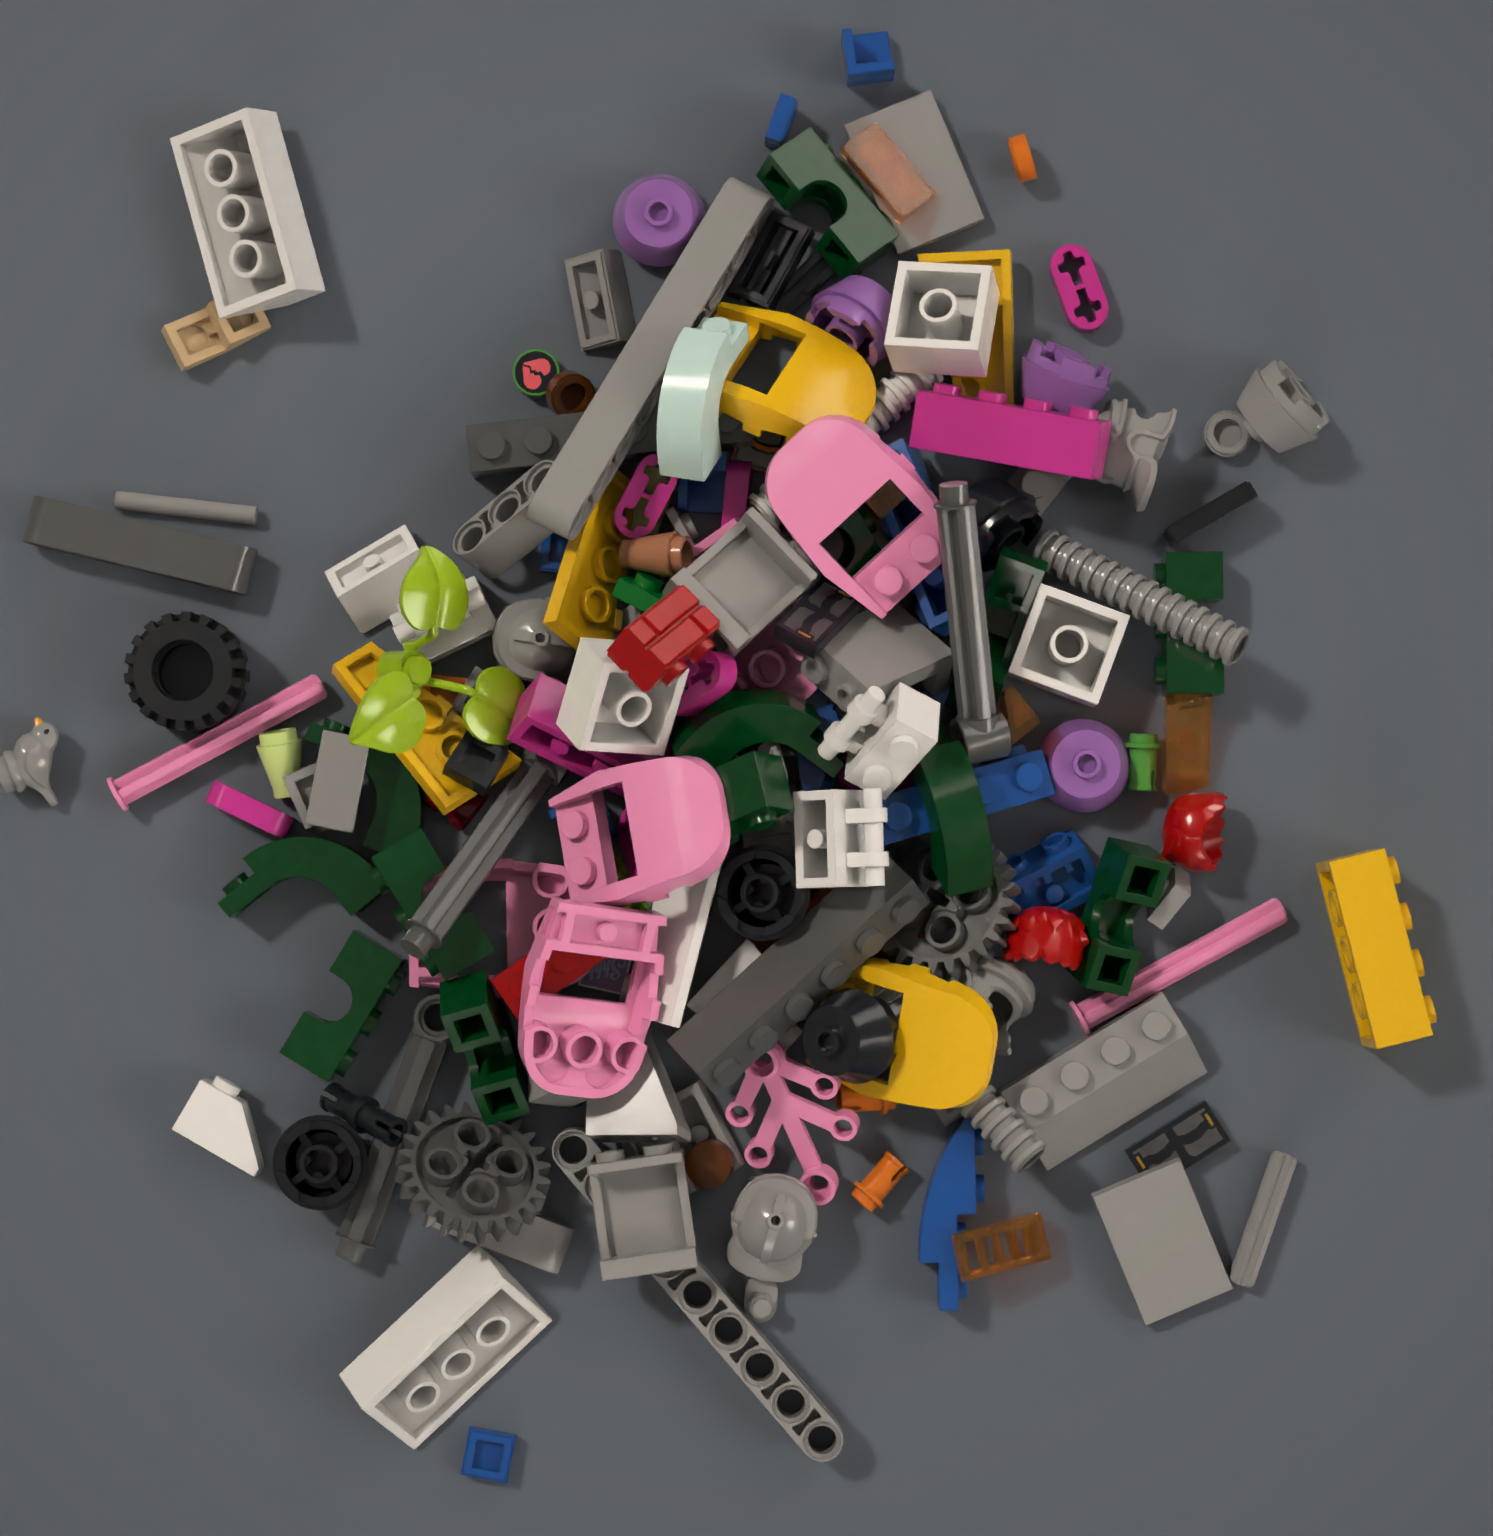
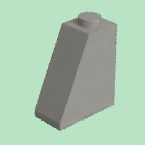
M649 1029L644 1040L647 1050L640 1069L635 1074L633 1080L625 1088L613 1095L587 1100L585 1136L598 1142H691V1131Z

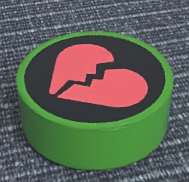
M531 349L525 351L516 359L512 372L514 382L523 394L532 398H541L546 396L548 383L556 374L560 373L557 361L550 353L541 349Z

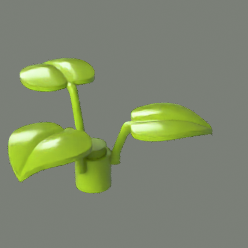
M421 546L416 560L402 581L399 595L401 614L406 622L416 630L428 631L415 641H406L404 643V651L391 650L381 655L376 669L378 677L371 683L364 694L351 725L348 743L352 745L368 747L385 753H403L412 749L422 737L426 724L425 709L416 700L420 696L421 691L419 688L422 686H432L470 696L471 698L466 703L462 712V720L469 733L477 740L486 744L508 745L513 743L507 740L520 696L526 690L519 676L506 667H489L479 674L474 689L468 685L431 677V663L423 653L418 651L420 647L438 636L439 628L443 630L457 629L462 624L468 609V589L462 573L449 557L434 547Z

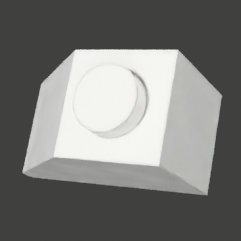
M216 1075L214 1081L209 1078L201 1079L172 1130L251 1176L259 1175L265 1164L248 1101L238 1096L241 1088L219 1075Z

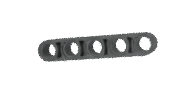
M34 496L23 542L243 596L247 595L258 551L257 549L237 543L41 496Z

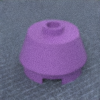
M651 174L635 180L620 194L613 211V229L619 245L634 260L649 266H670L677 262L706 212L700 196L687 182L668 174Z
M850 275L814 296L811 309L807 313L805 321L825 330L849 345L873 367L878 360L888 356L884 347L892 295L872 279L860 275Z
M1034 338L1028 353L1022 354L1020 396L1022 398L1053 402L1052 411L1068 414L1070 406L1093 409L1110 390L1106 385L1113 370L1106 364L1099 362L1095 368L1089 365L1091 361L1083 357L1079 351L1048 340L1046 345H1044L1041 341Z
M1091 719L1070 720L1054 728L1040 745L1039 749L1043 750L1055 794L1048 796V798L1061 808L1078 813L1098 811L1114 802L1127 784L1130 765L1127 748L1120 736L1106 724Z

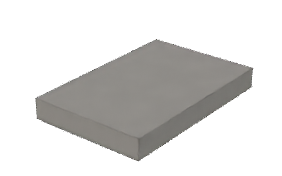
M931 89L844 125L845 133L877 208L887 214L892 221L894 229L899 234L892 244L897 257L984 221V215Z
M1178 1157L1091 1193L1145 1325L1233 1289L1182 1162Z

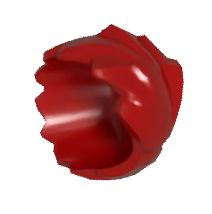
M1191 792L1179 796L1172 802L1167 809L1161 834L1162 856L1165 859L1192 872H1210L1217 869L1216 863L1223 857L1220 847L1223 845L1224 840L1220 833L1224 828L1225 821L1220 817V814L1226 809L1223 802L1227 797L1224 793Z
M1036 906L1018 913L1011 920L1017 928L1016 931H1007L1005 941L1007 947L1003 948L1004 960L1011 962L1013 958L1017 962L1024 958L1035 962L1039 958H1043L1047 964L1058 963L1064 968L1070 967L1071 971H1075L1080 966L1083 960L1084 948L1090 942L1084 931L1085 925L1074 913L1058 907Z

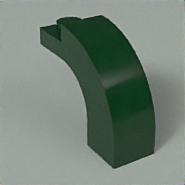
M1005 546L1002 548L984 593L995 705L1003 689L1018 640L1048 565L1046 561ZM953 678L944 707L957 711Z
M751 688L726 693L699 714L687 717L669 738L674 755L701 758L714 769L729 762L742 749L762 742L781 743L795 749L832 778L846 764L840 752L832 760H826L819 755L817 748L824 740L826 729L819 726L821 720L815 707L793 694L774 689Z
M325 718L322 726L310 722L304 739L320 745L323 730L349 734L351 727ZM369 748L365 770L370 775L376 789L377 807L363 845L381 852L419 828L423 830L425 817L424 795L422 787L395 753H385Z
M940 724L938 742L910 773L918 786L927 813L931 837V867L947 897H952L993 886V856L985 807L969 758L960 740L952 741L944 726Z
M292 837L265 844L243 857V860L252 869L254 874L248 877L243 872L230 881L222 889L227 896L219 901L218 904L229 918H236L277 884L299 877L309 878L324 885L351 916L360 914L382 896V893L368 872L375 865L354 849L326 839Z

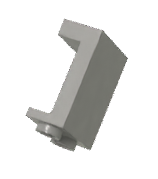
M751 507L744 513L737 524L687 568L683 567L669 580L662 593L666 596L678 585H685L699 599V605H705L720 620V627L710 638L715 643L714 648L717 651L728 652L735 657L811 587L818 575L813 570L814 564L801 549H793L781 536V530L777 523L765 513L760 514L754 507Z
M897 603L887 612L883 619L879 618L869 609L858 613L814 659L803 654L800 670L811 683L836 703L841 710L847 713V706L858 694H864L871 686L879 687L884 692L885 697L891 693L899 682L911 686L921 681L922 686L932 695L946 689L952 668L951 649Z
M671 1142L643 1146L644 1155L625 1157L624 1149L595 1153L596 1162H589L586 1165L587 1174L590 1178L599 1242L602 1281L698 1267L699 1261L683 1149L672 1151Z

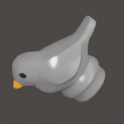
M36 717L31 732L22 735L16 741L13 750L3 751V755L0 756V782L6 794L16 790L19 793L24 791L26 787H30L41 793L49 805L53 807L59 804L50 786V772L53 752L58 744L59 733L53 724Z

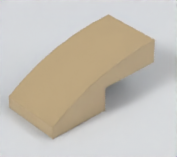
M213 300L208 303L206 308L164 325L161 332L181 372H184L268 331L271 325L264 311L219 319L215 301Z

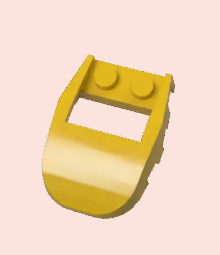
M726 302L718 304L717 313L714 317H723L729 321L748 323L749 340L726 376L720 398L719 418L722 413H725L742 422V430L760 437L764 431L785 436V442H788L812 420L826 415H846L864 424L867 423L876 406V384L869 365L856 350L825 330L792 314ZM774 336L796 342V351L767 395L744 385L731 382L760 338L771 341Z
M873 957L867 959L848 977L843 985L834 989L828 996L846 988L859 989L873 996L875 985L904 993L898 1023L899 1029H897L893 1051L896 1057L891 1064L888 1082L875 1078L862 1084H852L842 1081V1084L861 1095L930 1109L957 1108L973 1103L986 1090L994 1064L998 1029L991 1007L982 996L970 987L955 980L947 982L930 974L931 968L915 963L909 966L890 963L887 959ZM806 1058V1063L809 1064L810 1066L814 1067V1066L810 1063V1061L808 1060V1058Z

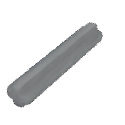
M1273 1151L1271 1153L1228 1275L1232 1283L1246 1288H1252L1255 1284L1297 1164V1159L1292 1155L1281 1151Z

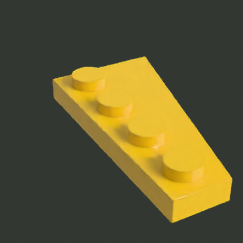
M1011 250L917 254L919 262L992 266L1000 295L986 377L951 375L953 385L962 386L961 395L978 398L979 390L1007 394L1006 403L1016 404Z
M619 470L616 471L578 535L573 540H568L542 623L575 650L578 648L580 637L613 640L614 632L621 630L623 611L616 609L617 598L611 594L618 578L627 575V568H623L620 564L619 549L623 540H630V537L625 536L618 530L614 514L630 480ZM625 507L622 515L628 518L626 526L631 529L633 509Z
M372 641L333 664L332 674L357 706H359L371 683L378 677L377 663L381 655L385 653ZM420 687L421 693L416 700L423 705L426 712V724L422 737L412 749L395 754L441 813L446 815L478 795V793L442 774L446 762L467 729L462 717L452 710V704L439 694L435 697L424 687ZM508 750L509 755L491 786L520 767L522 760L510 750Z

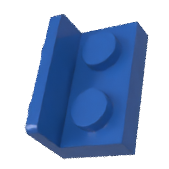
M1073 829L1050 834L1042 840L1041 844L1030 850L1007 856L1008 860L1005 864H1009L1017 873L1011 882L1016 883L1022 891L1010 899L1022 908L1021 912L1036 906L1058 907L1069 911L1087 902L1097 871L1085 845ZM1018 913L1011 914L1012 918H1014L1015 915H1017Z

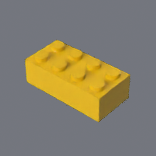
M1385 848L1315 863L1361 1045L1380 1049L1432 1036L1431 1024L1437 1022L1436 1012L1430 995L1423 996L1418 977L1425 975L1424 965L1419 950L1417 948L1411 950L1407 931L1412 930L1413 925L1409 908L1406 902L1399 903L1395 884L1401 882L1395 857L1393 855L1387 857Z

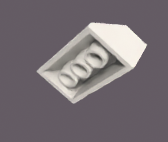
M246 107L170 138L219 319L288 306L326 291L276 112Z
M722 864L710 877L691 887L683 885L669 892V898L656 902L644 901V910H656L667 917V927H658L657 951L664 954L663 975H659L657 1000L661 1002L658 1020L655 1022L680 1028L682 1025ZM626 973L619 1001L625 1002L631 974Z
M477 1245L348 1365L339 1376L363 1411L415 1450L553 1320L501 1263L481 1246Z

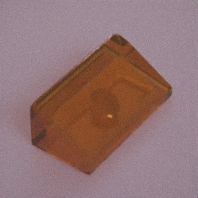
M877 122L840 147V154L899 224L903 223L936 195L935 191Z
M1009 686L1001 692L999 696L1000 712L1007 720L1012 746L1040 723V719L1013 686Z
M1164 695L1161 777L1164 794H1175L1209 787L1212 695Z

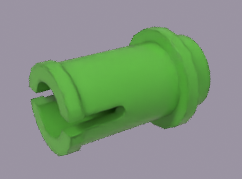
M1129 733V743L1124 742L1125 747H1129L1130 764L1126 790L1156 791L1157 749H1162V744H1157L1158 734Z

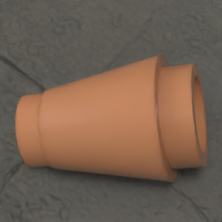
M678 531L623 540L619 549V560L623 568H631L632 570L672 578L683 567L687 568L693 563V545L689 536H681Z

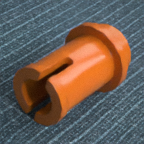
M883 1077L876 1078L885 1081ZM841 1084L834 1097L836 1111L847 1108L854 1112L878 1111L880 1115H885L888 1110L895 1109L897 1104L896 1102L861 1095Z
M886 1151L883 1158L861 1183L858 1181L854 1182L853 1185L856 1188L850 1195L871 1213L877 1206L882 1209L884 1207L883 1199L910 1170L890 1152Z

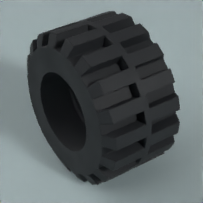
M181 611V614L176 615L168 613L162 615L160 621H150L144 626L146 631L141 636L136 635L132 640L131 644L135 646L131 654L126 653L124 662L128 664V673H124L125 684H128L131 692L128 694L132 702L140 707L139 711L158 725L175 731H190L193 733L203 732L205 728H212L222 723L221 720L225 717H232L237 711L235 707L239 700L244 701L247 694L244 691L245 683L250 682V672L246 669V662H249L247 654L240 647L239 644L241 642L236 635L210 617ZM184 645L201 647L210 655L213 663V677L209 687L202 695L192 700L174 698L166 691L162 681V668L166 658L175 649Z

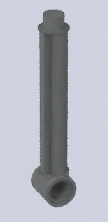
M958 480L939 484L940 501L936 502L933 508L936 509L958 711L956 719L951 720L949 723L948 735L952 741L960 740L970 763L975 764L1008 756L1011 751V734L1006 718L999 710H996L975 510L977 500L969 498L968 482Z
M523 750L519 757L522 760L520 767L513 774L411 919L405 921L407 933L400 941V945L408 954L415 958L423 959L431 948L439 949L442 946V940L548 790L554 785L558 787L570 770L532 751Z
M440 993L425 997L415 1008L414 1025L411 1030L413 1034L384 1109L407 1121L408 1129L406 1134L411 1133L415 1121H421L448 1046L452 1045L446 1029H434L427 1020L429 1008L433 1004H440ZM390 1128V1132L398 1135L401 1138L404 1137V1133L394 1128ZM375 1137L373 1138L367 1154L368 1169L366 1178L357 1194L350 1199L340 1229L335 1233L336 1236L341 1238L335 1253L336 1256L353 1263L362 1264L367 1248L375 1249L374 1243L397 1185L395 1176L398 1166L395 1163L402 1142L395 1147H389L383 1141Z

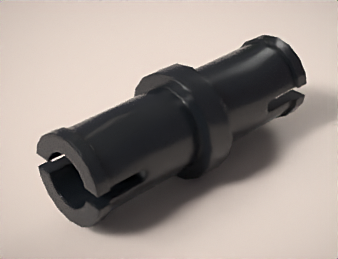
M334 1082L325 1087L324 1091L335 1096L337 1100L335 1102L321 1095L319 1104L324 1111L343 1119L357 1133H368L383 1141L389 1147H395L403 1141V1138L390 1132V1128L406 1134L408 1125L405 1119L382 1109L376 1099L367 1095L360 1097L339 1083Z

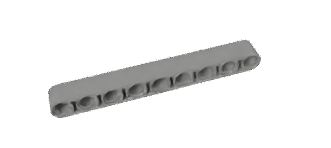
M730 177L725 182L536 490L528 507V520L570 541L578 535L658 404L666 366L680 332L684 327L697 328L703 317L710 318L748 255L769 214L773 211L775 197L734 177Z
M578 1126L568 1127L561 1131L553 1141L552 1157L558 1167L593 1206L590 1178L587 1174L586 1165L589 1162H596L595 1153L606 1150L598 1141L585 1136V1128ZM568 1136L580 1137L587 1145L586 1157L576 1162L569 1161L561 1152L562 1141ZM699 1258L697 1268L651 1274L808 1457L818 1462L830 1461L837 1457L844 1443L842 1427L838 1420L755 1323L747 1317L743 1309ZM699 1280L705 1282L711 1289V1298L706 1303L695 1305L686 1299L684 1289L692 1281ZM724 1317L737 1319L742 1325L741 1335L731 1341L721 1339L715 1331V1326L720 1319ZM756 1353L768 1355L774 1364L771 1372L762 1377L752 1375L746 1367L747 1360ZM790 1389L797 1390L805 1399L801 1409L792 1413L783 1411L777 1404L779 1395L785 1390ZM817 1426H827L834 1431L836 1436L831 1446L819 1449L809 1442V1433Z

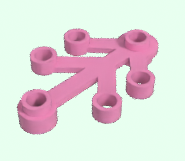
M778 1040L776 1045L767 1052L772 1058L771 1061H763L758 1058L744 1071L746 1074L737 1096L733 1097L729 1102L725 1116L728 1122L735 1127L748 1126L757 1111L754 1100L762 1083H764L771 1102L756 1137L749 1141L745 1149V1160L754 1168L761 1169L767 1167L775 1155L774 1142L783 1124L804 1170L800 1181L811 1190L817 1205H825L833 1199L839 1186V1177L831 1166L822 1163L803 1120L830 1131L831 1135L839 1141H849L857 1134L860 1127V1118L851 1109L843 1108L834 1112L790 1092L784 1078L811 1088L812 1093L819 1099L829 1100L836 1096L842 1080L828 1076L788 1058L784 1046ZM818 1079H829L833 1083V1088L826 1089L822 1087ZM734 1107H744L748 1112V1116L738 1115L734 1111ZM847 1120L852 1125V1129L844 1130L840 1128L837 1121ZM752 1148H763L767 1156H757ZM813 1176L824 1177L828 1184L822 1185L817 1183Z

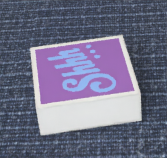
M607 957L591 968L586 976L578 981V985L620 995L626 973L629 974L632 960Z

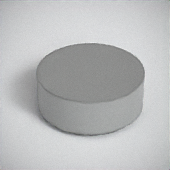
M1223 410L1212 415L1205 423L1202 431V440L1206 449L1212 455L1223 459L1236 457L1244 451L1251 438V435L1242 424L1245 417L1232 410Z

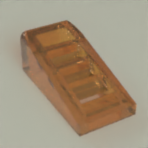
M1028 1212L951 1234L961 1282L1051 1259L1041 1212ZM1021 1228L1026 1252L1020 1253L1015 1229ZM1003 1232L1006 1233L1010 1257L1006 1258L1004 1257L999 1233ZM990 1236L995 1261L990 1263L988 1262L983 1237ZM974 1240L979 1266L971 1268L966 1242Z

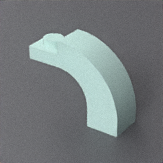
M703 317L697 328L684 327L680 332L666 366L658 405L656 439L660 475L704 482L721 457L718 421L721 393L729 369L749 340L748 323L729 321L723 317Z

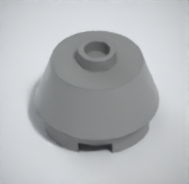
M1274 359L1264 368L1257 366L1236 401L1239 410L1245 417L1242 424L1248 433L1258 443L1261 444L1265 441L1278 453L1318 439L1317 432L1330 422L1320 402L1314 403L1311 396L1302 386L1304 382L1281 360L1277 363Z

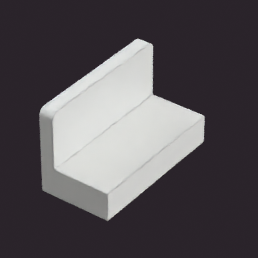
M405 524L324 572L337 598L360 633L368 632L390 619V615L398 612L395 605L399 603L402 581L420 551Z

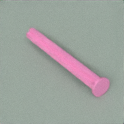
M311 674L115 780L110 776L106 779L108 786L117 803L125 812L129 810L128 804L326 699L328 696L327 691L320 678L316 674Z
M1272 898L1137 971L1128 997L1100 991L1078 1004H1075L1074 1001L1069 1002V1007L1081 1030L1088 1036L1091 1034L1089 1029L1283 925L1288 920L1286 910L1277 898Z

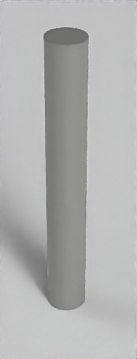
M116 491L114 503L115 509L250 525H256L258 514L257 506Z

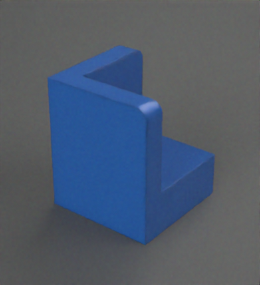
M851 28L842 29L841 48L847 87L893 81L895 65L894 60L891 59L888 32L881 31L852 35Z
M722 452L721 457L704 482L678 478V512L722 514L727 471L726 452Z

